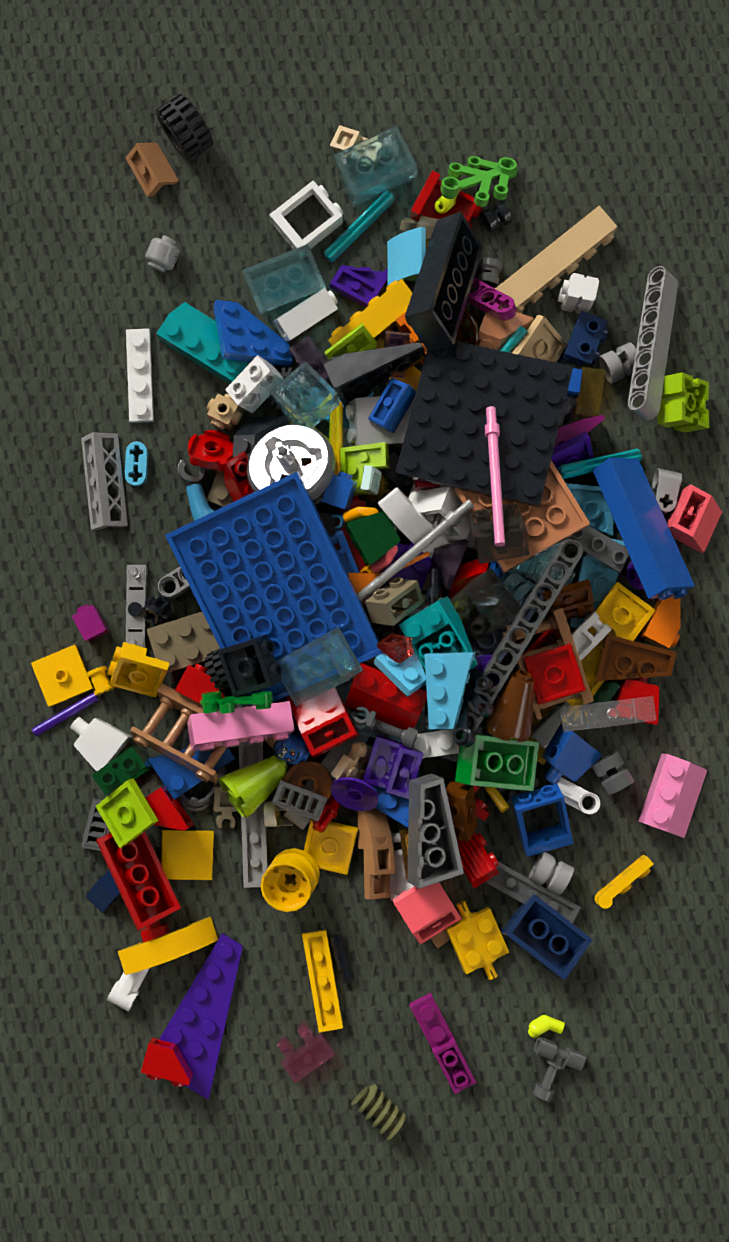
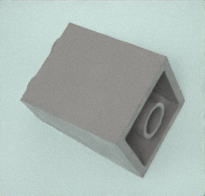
M381 396L355 398L348 402L346 407V417L349 419L350 429L347 432L348 442L351 443V446L386 442L389 444V449H402L414 399L394 433L368 420Z

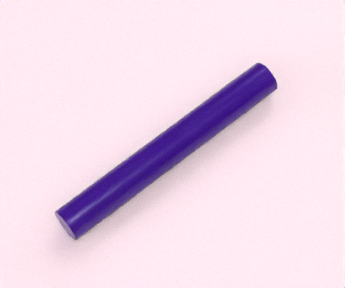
M93 692L32 728V731L37 737L99 701V699Z

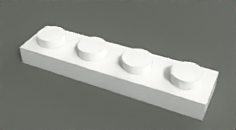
M150 329L126 330L129 422H154Z

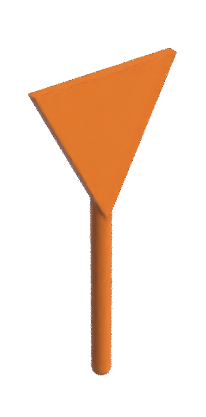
M425 552L415 557L402 569L428 557L430 553ZM348 573L357 594L381 574Z

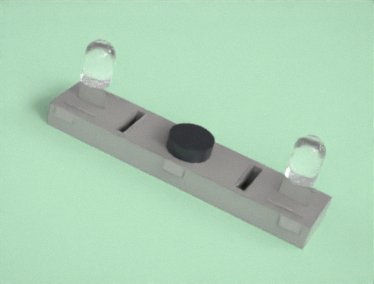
M127 565L126 643L146 648V619L143 616L144 610L142 607L146 601L148 568L147 565ZM130 588H143V590H130ZM129 630H142V632H129Z

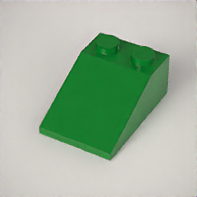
M476 734V740L471 747L464 748L459 746L455 782L474 786L534 791L539 742H517L518 739L506 741L494 736Z

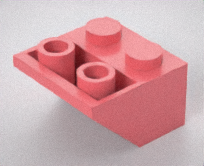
M690 484L679 491L676 507L670 511L666 522L674 539L700 553H704L722 511L712 495Z
M439 882L420 889L414 886L392 900L420 945L462 919Z

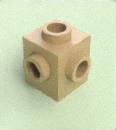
M217 394L215 399L212 398L206 408L211 424L221 430L224 427L231 430L233 425L239 423L242 416L240 406L235 403L229 394H225V396ZM222 406L227 408L223 413L220 412Z

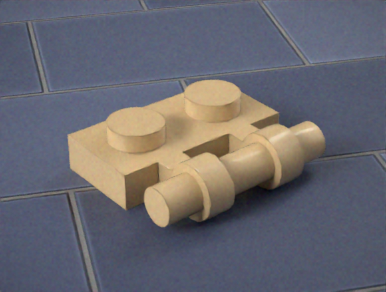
M363 742L354 743L349 755L344 754L331 775L336 779L350 777L363 780L373 747Z

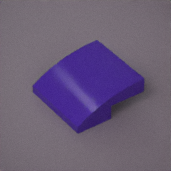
M377 734L363 781L385 788L387 793L409 799V780L417 777L424 753L413 747L411 749L403 746L399 741Z

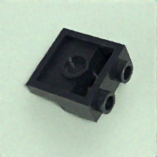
M266 634L217 650L233 697L268 688L282 681L283 668L279 663H276L273 655L275 651L274 643L267 638Z

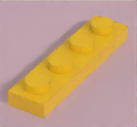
M327 930L302 933L319 1033L342 1029L343 1022Z

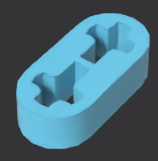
M136 441L130 443L126 449L125 479L131 486L141 487L146 483L148 477V449L143 443ZM136 447L143 451V454L139 455L138 462H135V456L131 454L132 451L136 450ZM135 466H138V472L142 475V477L138 478L137 482H134V479L130 477L131 474L135 473Z

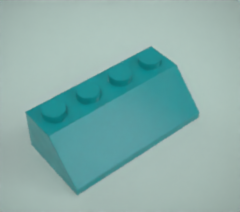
M186 302L168 314L156 333L162 343L228 384H231L251 363L222 359L216 321Z

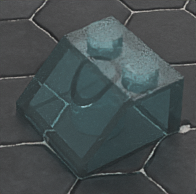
M306 361L270 391V395L292 424H299L301 426L307 425L314 428L340 405L338 393Z

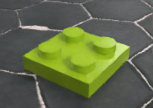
M134 779L127 780L96 805L98 812L119 848L127 846L158 822L157 817Z

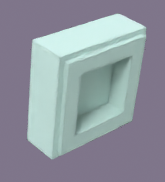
M365 465L361 490L368 494L377 495L382 472L373 466Z

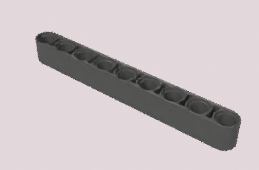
M565 540L558 546L484 668L482 674L487 676L490 673H496L499 676L498 683L493 685L489 692L478 690L476 683L472 688L477 694L484 695L487 702L493 703L580 560L583 548L578 541ZM567 544H573L576 547V554L572 558H567L564 555V547ZM559 565L563 569V576L555 580L551 577L550 571L554 566ZM542 587L549 588L551 594L545 601L539 600L537 596L538 590ZM531 608L535 609L538 613L537 619L533 622H527L524 618L525 612ZM516 630H521L525 634V638L521 643H514L511 640V635ZM505 651L510 652L512 655L511 661L508 664H501L498 661L499 655ZM485 681L482 683V688L487 684ZM469 701V716L473 718L474 722L468 728L475 731L484 717L476 713L475 706ZM486 705L483 706L482 712L486 711Z

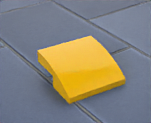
M162 830L161 866L167 879L212 880L214 831Z

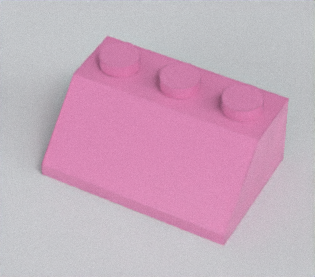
M661 754L638 822L685 838L707 770L675 756Z

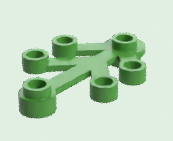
M477 156L469 157L467 166L453 162L449 165L448 169L450 177H445L441 183L440 191L442 196L446 199H453L459 194V191L481 184L479 191L475 195L474 203L477 206L485 207L488 205L490 197L488 192L491 180L500 177L499 184L494 188L493 196L498 200H504L508 194V180L517 175V163L514 159L508 157L501 158L498 163L480 159ZM480 168L488 169L489 171L480 170ZM461 175L471 176L460 181L456 179L461 177Z

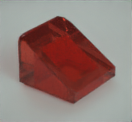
M391 634L377 644V648L396 663H402L412 656L414 652L412 639L408 636Z

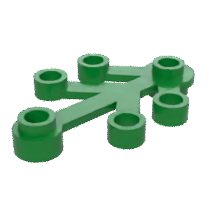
M221 691L203 693L200 704L202 705L203 713L218 712L219 707L220 714L235 712L234 704H253L257 710L271 708L273 696L272 692L268 691L235 697H222Z

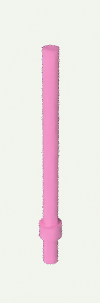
M490 406L486 408L487 424L485 425V437L488 438L494 539L495 546H504L505 534L498 447L500 425L497 423L496 408Z

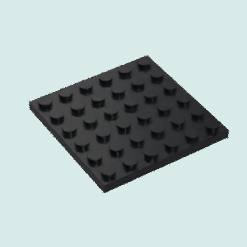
M455 341L453 346L431 352L427 351L399 456L396 475L492 497L488 438L485 437V425L487 424L486 408L493 406L496 408L497 423L500 425L498 447L502 499L540 508L573 366Z

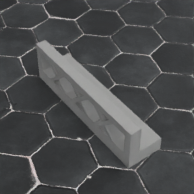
M92 432L81 438L91 530H101L107 527H126L128 523L118 434ZM102 439L111 440L112 450L109 453L103 448ZM107 461L114 467L112 476L105 470ZM110 484L116 489L117 496L114 499L108 494L107 488ZM112 508L119 513V521H111L110 510Z

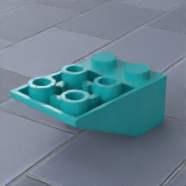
M448 596L399 624L424 669L425 654L473 652L461 618ZM475 657L470 669L478 665Z

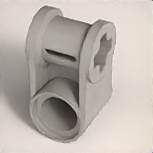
M657 468L653 477L652 491L663 515H666L676 507L682 474Z

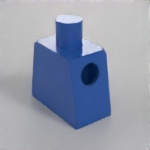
M561 723L543 753V758L552 765L543 777L553 785L557 784L563 775H566L572 781H577L602 754Z

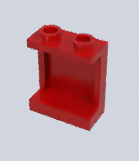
M432 170L411 209L410 219L419 221L421 215L441 219L462 212L470 225L472 218L477 219L483 207L477 206L474 203V197L459 191V194L456 196L455 205L444 214L438 213L434 205L442 196L440 191L442 181H440V174Z

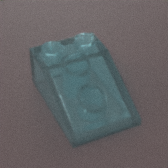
M339 627L276 661L283 668L282 683L296 706L346 682L363 670Z

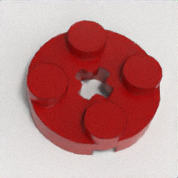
M206 430L203 435L197 436V433L194 434L188 442L190 463L194 466L224 471V463L233 457V443L230 441V437L216 430Z

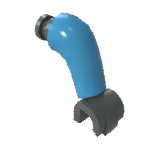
M182 459L178 464L177 472L180 482L186 487L191 514L195 521L214 512L207 502L202 485H200L204 480L206 468L200 467L197 476H189L185 473L187 463Z

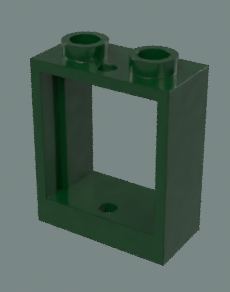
M132 746L91 776L106 796L110 795L127 780H136L150 770L152 765L148 760L150 757L142 747Z

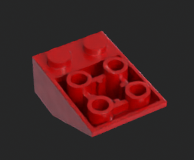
M331 676L286 696L287 701H290L291 710L302 737L313 757H317L359 736Z

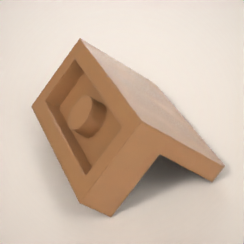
M137 143L126 156L128 164L147 197L154 196L163 185H173L178 182V178L158 143Z

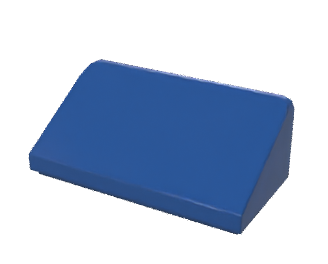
M391 377L368 420L394 433L412 403L416 390L410 385Z

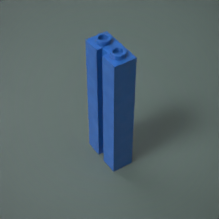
M607 459L594 468L593 472L648 599L659 598L662 601L673 597V599L684 597L688 594L687 590L695 585L639 459Z

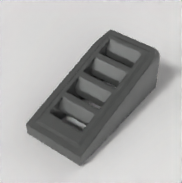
M565 701L557 704L531 729L530 736L535 742H539L540 747L545 749L570 707L568 702Z
M281 780L272 804L319 821L327 798ZM286 788H288L290 792L286 803L281 800ZM295 792L300 793L296 805L292 806L291 802ZM306 795L309 796V799L307 801L305 809L303 810L300 809V806L302 804L304 796ZM317 799L319 801L315 808L314 814L310 813L309 811L313 803V800Z
M93 798L82 840V848L101 851L97 842L90 841L91 836L101 838L111 833L105 823L94 821L95 817L102 818L100 813L96 811V805L102 801L100 799ZM93 826L104 828V833L92 831Z

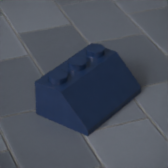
M532 894L512 915L501 931L503 936L562 980L566 979L593 940L535 894Z

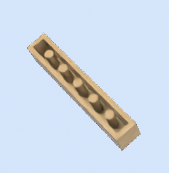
M598 206L495 289L514 299L517 312L522 313L525 310L524 306L531 301L533 304L543 296V290L547 287L550 289L554 288L561 281L560 277L563 274L567 273L570 275L579 267L578 262L583 258L586 261L589 260L597 252L596 248L601 244L603 246L608 245L615 238L613 234L617 225Z

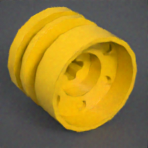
M296 848L286 849L276 855L262 876L260 885L262 895L269 905L276 910L291 912L300 909L306 904L316 888L320 876L318 864L313 856L304 850Z

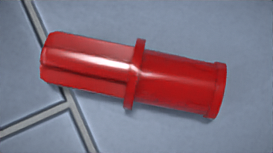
M332 794L325 803L319 821L314 820L312 828L314 831L323 833L330 821L338 815L337 810L341 804L333 798Z

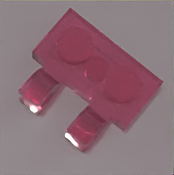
M306 1021L300 1024L297 1030L306 1043L297 1050H294L286 1035L277 1041L278 1048L285 1056L281 1060V1064L294 1083L335 1055V1051L322 1032L315 1036Z

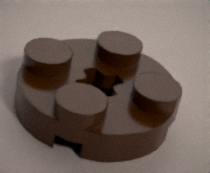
M304 761L289 769L284 779L285 782L304 788L302 781L304 779L307 781L312 779L315 789L311 792L324 796L327 800L329 799L333 781L329 771L322 764ZM286 788L285 790L287 798L290 792V789ZM295 792L291 802L292 805H296L300 793ZM304 796L300 809H305L309 796ZM313 800L310 810L316 808L319 800Z

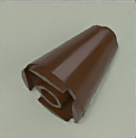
M517 670V672L510 674L492 704V714L483 719L482 725L486 724L485 730L488 733L506 741H510L511 737L518 738L517 742H524L529 739L532 725L535 682L529 672Z

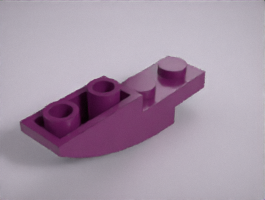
M429 993L409 1004L454 1094L474 1085L476 1080L432 994Z

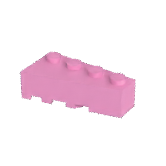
M290 701L272 703L271 708L257 710L256 706L235 708V712L220 714V711L191 714L187 722L191 751H206L219 746L234 747L238 746L239 743L248 741L249 744L264 742L265 738L271 737L274 740H283L289 738L288 734L294 731Z

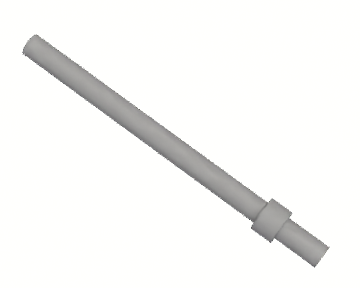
M468 499L454 512L451 510L445 515V520L357 594L361 602L365 601L450 527L454 528L461 522L460 519L475 507Z

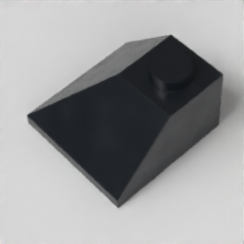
M291 417L247 418L234 435L232 459L242 452H246L249 458L252 449L264 435L278 427L290 425Z

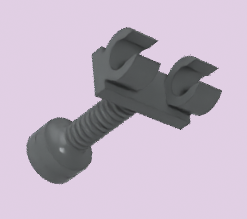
M365 707L356 708L358 712H363L358 713L357 717L353 716L356 729L360 731L366 730V733L371 734L372 729L375 728L378 731L400 738L403 746L412 749L418 734L417 729L409 727L407 730H400V728L398 729L395 726L377 721L376 712L371 711L369 713Z

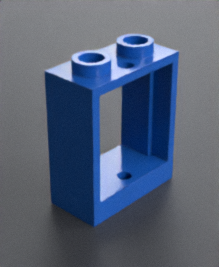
M558 784L546 785L540 789L522 792L510 797L520 841L527 857L574 844L564 796ZM555 803L559 824L527 833L522 812Z

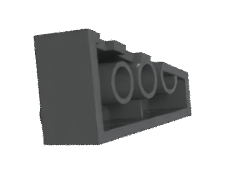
M432 773L409 780L407 882L420 889L464 874L444 778Z

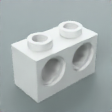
M257 355L225 390L238 406L253 413L285 379L271 363Z

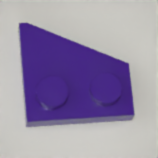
M341 265L330 282L329 288L367 308L369 301L379 296L386 285L388 269H385L384 272L371 271L369 267L355 268L353 266Z

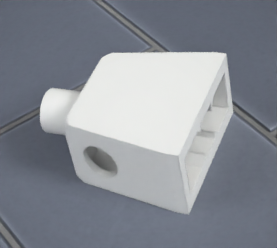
M78 717L70 727L79 735V738L74 743V747L96 771L114 760L132 738L127 733L99 718H94L88 724Z

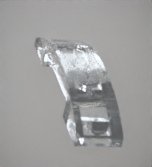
M653 696L560 707L563 732L656 720Z

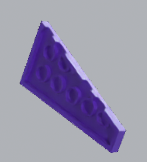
M224 933L221 934L160 1037V1040L175 1043L192 1071V1080L189 1086H185L207 1100L210 1097L243 949L241 943Z

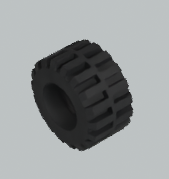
M179 93L156 109L157 118L162 129L176 150L186 160L191 162L214 145L208 126L195 106L184 95Z

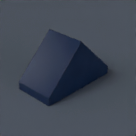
M110 870L94 884L85 896L102 913L120 895Z

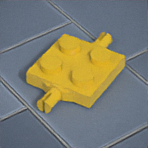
M460 901L456 906L462 919L445 930L464 973L468 974L478 968H484L488 980H492L498 976L492 963L499 957L509 953L508 948L489 907L470 913L466 901Z

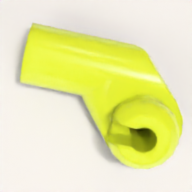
M441 196L435 202V210L440 214L446 213L455 205L456 197L446 199Z
M541 1015L529 1024L528 1034L532 1038H538L548 1030L561 1034L565 1023L547 1015Z

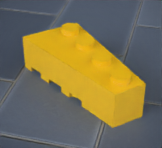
M402 279L393 281L387 286V291L380 297L376 296L369 301L368 307L365 310L353 314L347 325L335 329L328 341L333 346L361 323L364 324L375 340L379 338L385 340L392 335L393 328L397 326L396 319L407 311L413 291Z

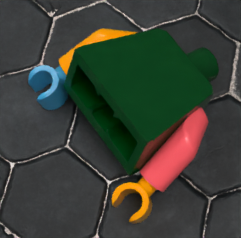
M356 507L343 514L331 516V519L337 517L340 519V525L334 528L345 527L366 565L359 573L363 571L380 573L391 564L398 551L397 544L400 542V538L396 532L400 529L388 518L384 511L379 512L376 508Z

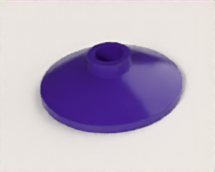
M339 778L331 786L333 798L341 805L352 810H371L376 807L379 800L378 794L372 786L356 778Z

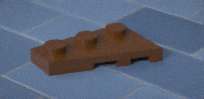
M607 634L604 637L593 681L671 676L677 652Z

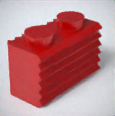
M474 832L470 841L457 840L463 871L473 888L499 874L496 868L499 863L492 852L487 854L484 849L487 843L480 832L477 834Z

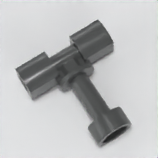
M539 1036L533 1050L536 1054L547 1058L546 1062L550 1065L542 1084L536 1083L533 1094L544 1101L551 1102L555 1092L551 1086L558 1070H564L565 1066H569L581 1071L586 1057L583 1053L568 1047L566 1050L558 1048L555 1042Z

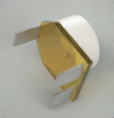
M285 793L283 795L282 800H287ZM265 801V827L292 826L293 823L290 820L282 819L281 810L287 809L272 804V801Z

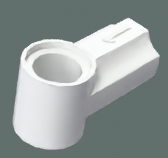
M562 777L557 784L566 804L586 814H593L598 811L600 799L596 794ZM586 796H590L593 800V805L589 809H584L582 806V800Z
M150 968L129 975L123 973L120 980L112 988L107 1000L129 1012Z

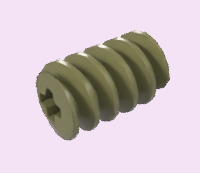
M372 1084L365 1087L355 1097L351 1105L354 1106L360 1103L358 1112L361 1113L367 1110L365 1119L369 1120L374 1117L375 1120L372 1127L374 1128L381 1124L382 1127L379 1134L381 1135L388 1131L389 1134L386 1138V1141H388L401 1129L406 1119V1114L404 1112L398 1113L399 1107L397 1105L391 1106L392 1100L390 1098L384 1099L385 1093L383 1091L377 1092L378 1086Z

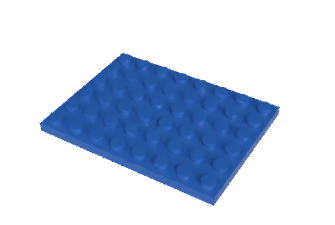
M299 471L165 535L220 649L265 634L268 639L273 641L275 661L283 668L282 681L274 686L246 694L270 691L272 692L273 702L384 652Z

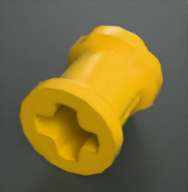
M101 666L86 673L94 685L95 696L115 688L109 685L110 680L106 673L107 666Z

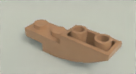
M375 808L367 811H358V849H364L365 899L390 898V874H395V859L387 817Z

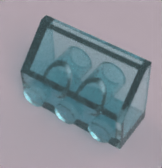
M397 125L333 155L344 188L354 207L416 178L417 164Z
M308 244L242 270L247 287L260 314L326 288Z

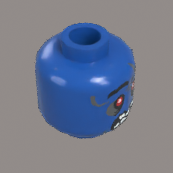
M293 731L291 734H288L289 738L275 741L273 749L276 750V757L291 765H296L301 760L306 761L310 754L302 734Z

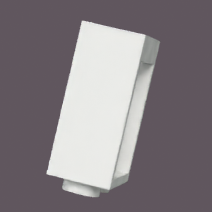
M314 181L310 182L269 214L273 226L299 257L343 224V211L337 203L332 204L328 199L329 195L322 185L318 187ZM313 194L332 217L302 240L284 216Z
M324 288L272 322L283 339L289 341L336 311L338 308L335 304L338 301L331 290L327 292L326 288Z

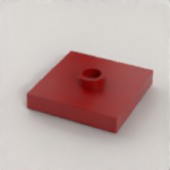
M571 643L523 657L527 672L531 674L535 681L534 693L538 705L586 691Z

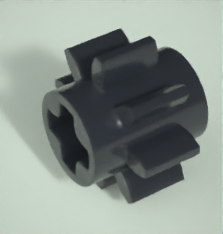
M150 596L142 607L144 618L147 622L154 625L158 622L160 624L166 623L170 619L169 616L173 613L171 611V603L165 597L158 596L155 599L154 596Z

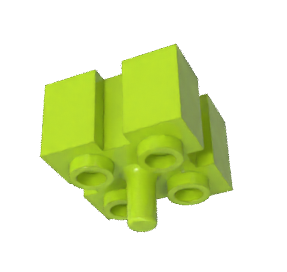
M683 372L665 376L660 410L657 414L658 425L668 428L674 427V430L681 432L709 428V409H706V401L709 400V382L700 378L693 379V376Z

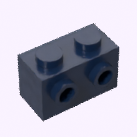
M581 311L562 360L588 369L591 363L596 364L601 352L597 350L600 342L604 343L609 331L605 329L608 320Z

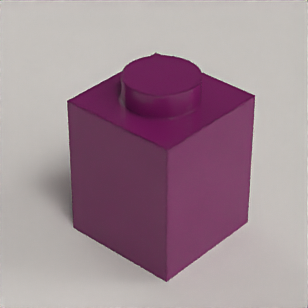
M85 604L76 609L77 613L72 615L85 642L89 643L110 632L98 607L95 605Z

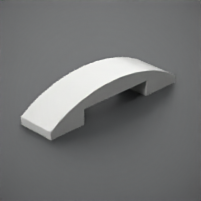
M395 488L378 502L387 516L414 544L418 543L434 529L398 488ZM442 534L422 552H429V557L438 561L451 551L455 545Z

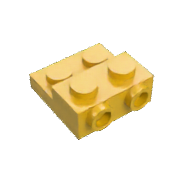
M123 642L122 647H116L113 661L109 665L107 675H111L109 685L156 698L157 690L167 673L169 662L146 656L147 648Z

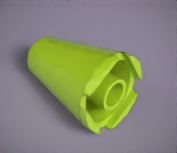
M272 756L223 775L218 780L224 792L227 791L230 797L228 799L242 817L247 819L277 788L280 781L285 779L286 770L289 768L285 761Z

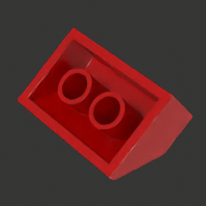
M364 661L360 664L352 682L345 706L357 711L356 708L365 707L369 713L371 711L376 712L377 720L393 727L395 726L398 729L400 728V730H407L409 727L415 728L427 700V688L421 687L407 697L377 666Z

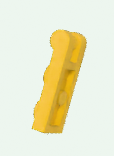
M642 855L597 892L594 898L596 904L604 909L611 907L612 899L620 893L622 895L632 887L631 883L635 879H642L651 871L650 867L653 865L648 856Z

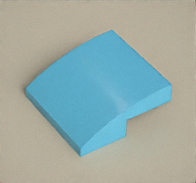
M419 227L406 231L387 242L388 285L393 281L401 279L404 282L406 280H417L426 254V228Z

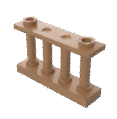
M561 607L550 610L552 616L548 617L549 620L541 622L535 634L550 629L553 631L557 630L559 639L554 644L522 654L517 662L519 670L526 671L523 657L571 643L586 691L538 705L534 695L532 715L537 720L542 719L541 709L574 698L576 700L580 699V702L583 704L593 702L564 610ZM509 624L504 626L505 632H502L503 637L510 627ZM516 630L511 635V640L514 643L525 638V634L521 630Z
M162 683L157 690L161 704L143 731L134 726L131 728L133 741L142 748L149 747L195 772V775L204 782L210 780L216 784L218 777L213 769L227 747H215L205 764L192 759L196 751H191L190 744L184 753L172 748V745L186 726L190 715L203 713V708L200 703ZM175 708L180 711L181 716L165 740L161 742L152 737L151 735L167 711Z

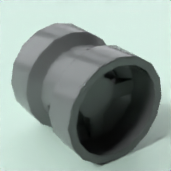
M482 258L479 266L481 272L478 274L477 279L484 283L485 281H490L491 287H498L500 283L498 276L502 272L503 262L494 258Z

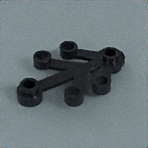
M476 666L470 669L469 674L476 681V688L482 692H489L493 687V681L484 676ZM469 680L466 683L458 728L453 733L454 742L464 748L471 747L476 740L474 730L468 728L469 701L475 706L478 715L488 717L493 712L492 704L484 701L469 686ZM486 680L487 684L482 688V683ZM486 705V711L482 712L483 706Z

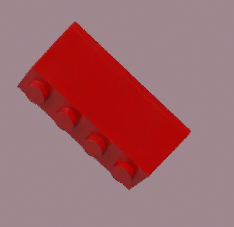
M143 832L122 848H119L111 833L96 840L137 931L181 908L146 832Z

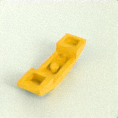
M208 917L189 924L182 929L144 943L135 944L117 952L124 974L129 975L196 951L217 941L218 937L212 919Z

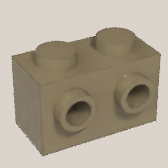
M397 577L390 580L389 584L384 588L375 591L373 596L367 599L365 603L371 623L394 626L424 603L418 581Z

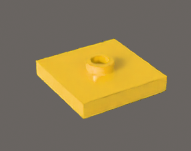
M72 645L31 663L48 707L94 689L90 677H87V670L77 645Z
M311 819L304 851L313 856L319 869L348 875L358 827L330 821L326 830L323 833H319L313 830L314 819Z

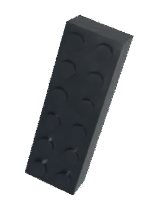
M462 212L436 221L405 313L407 324L412 327L419 341L423 343L428 352L454 345L483 249Z

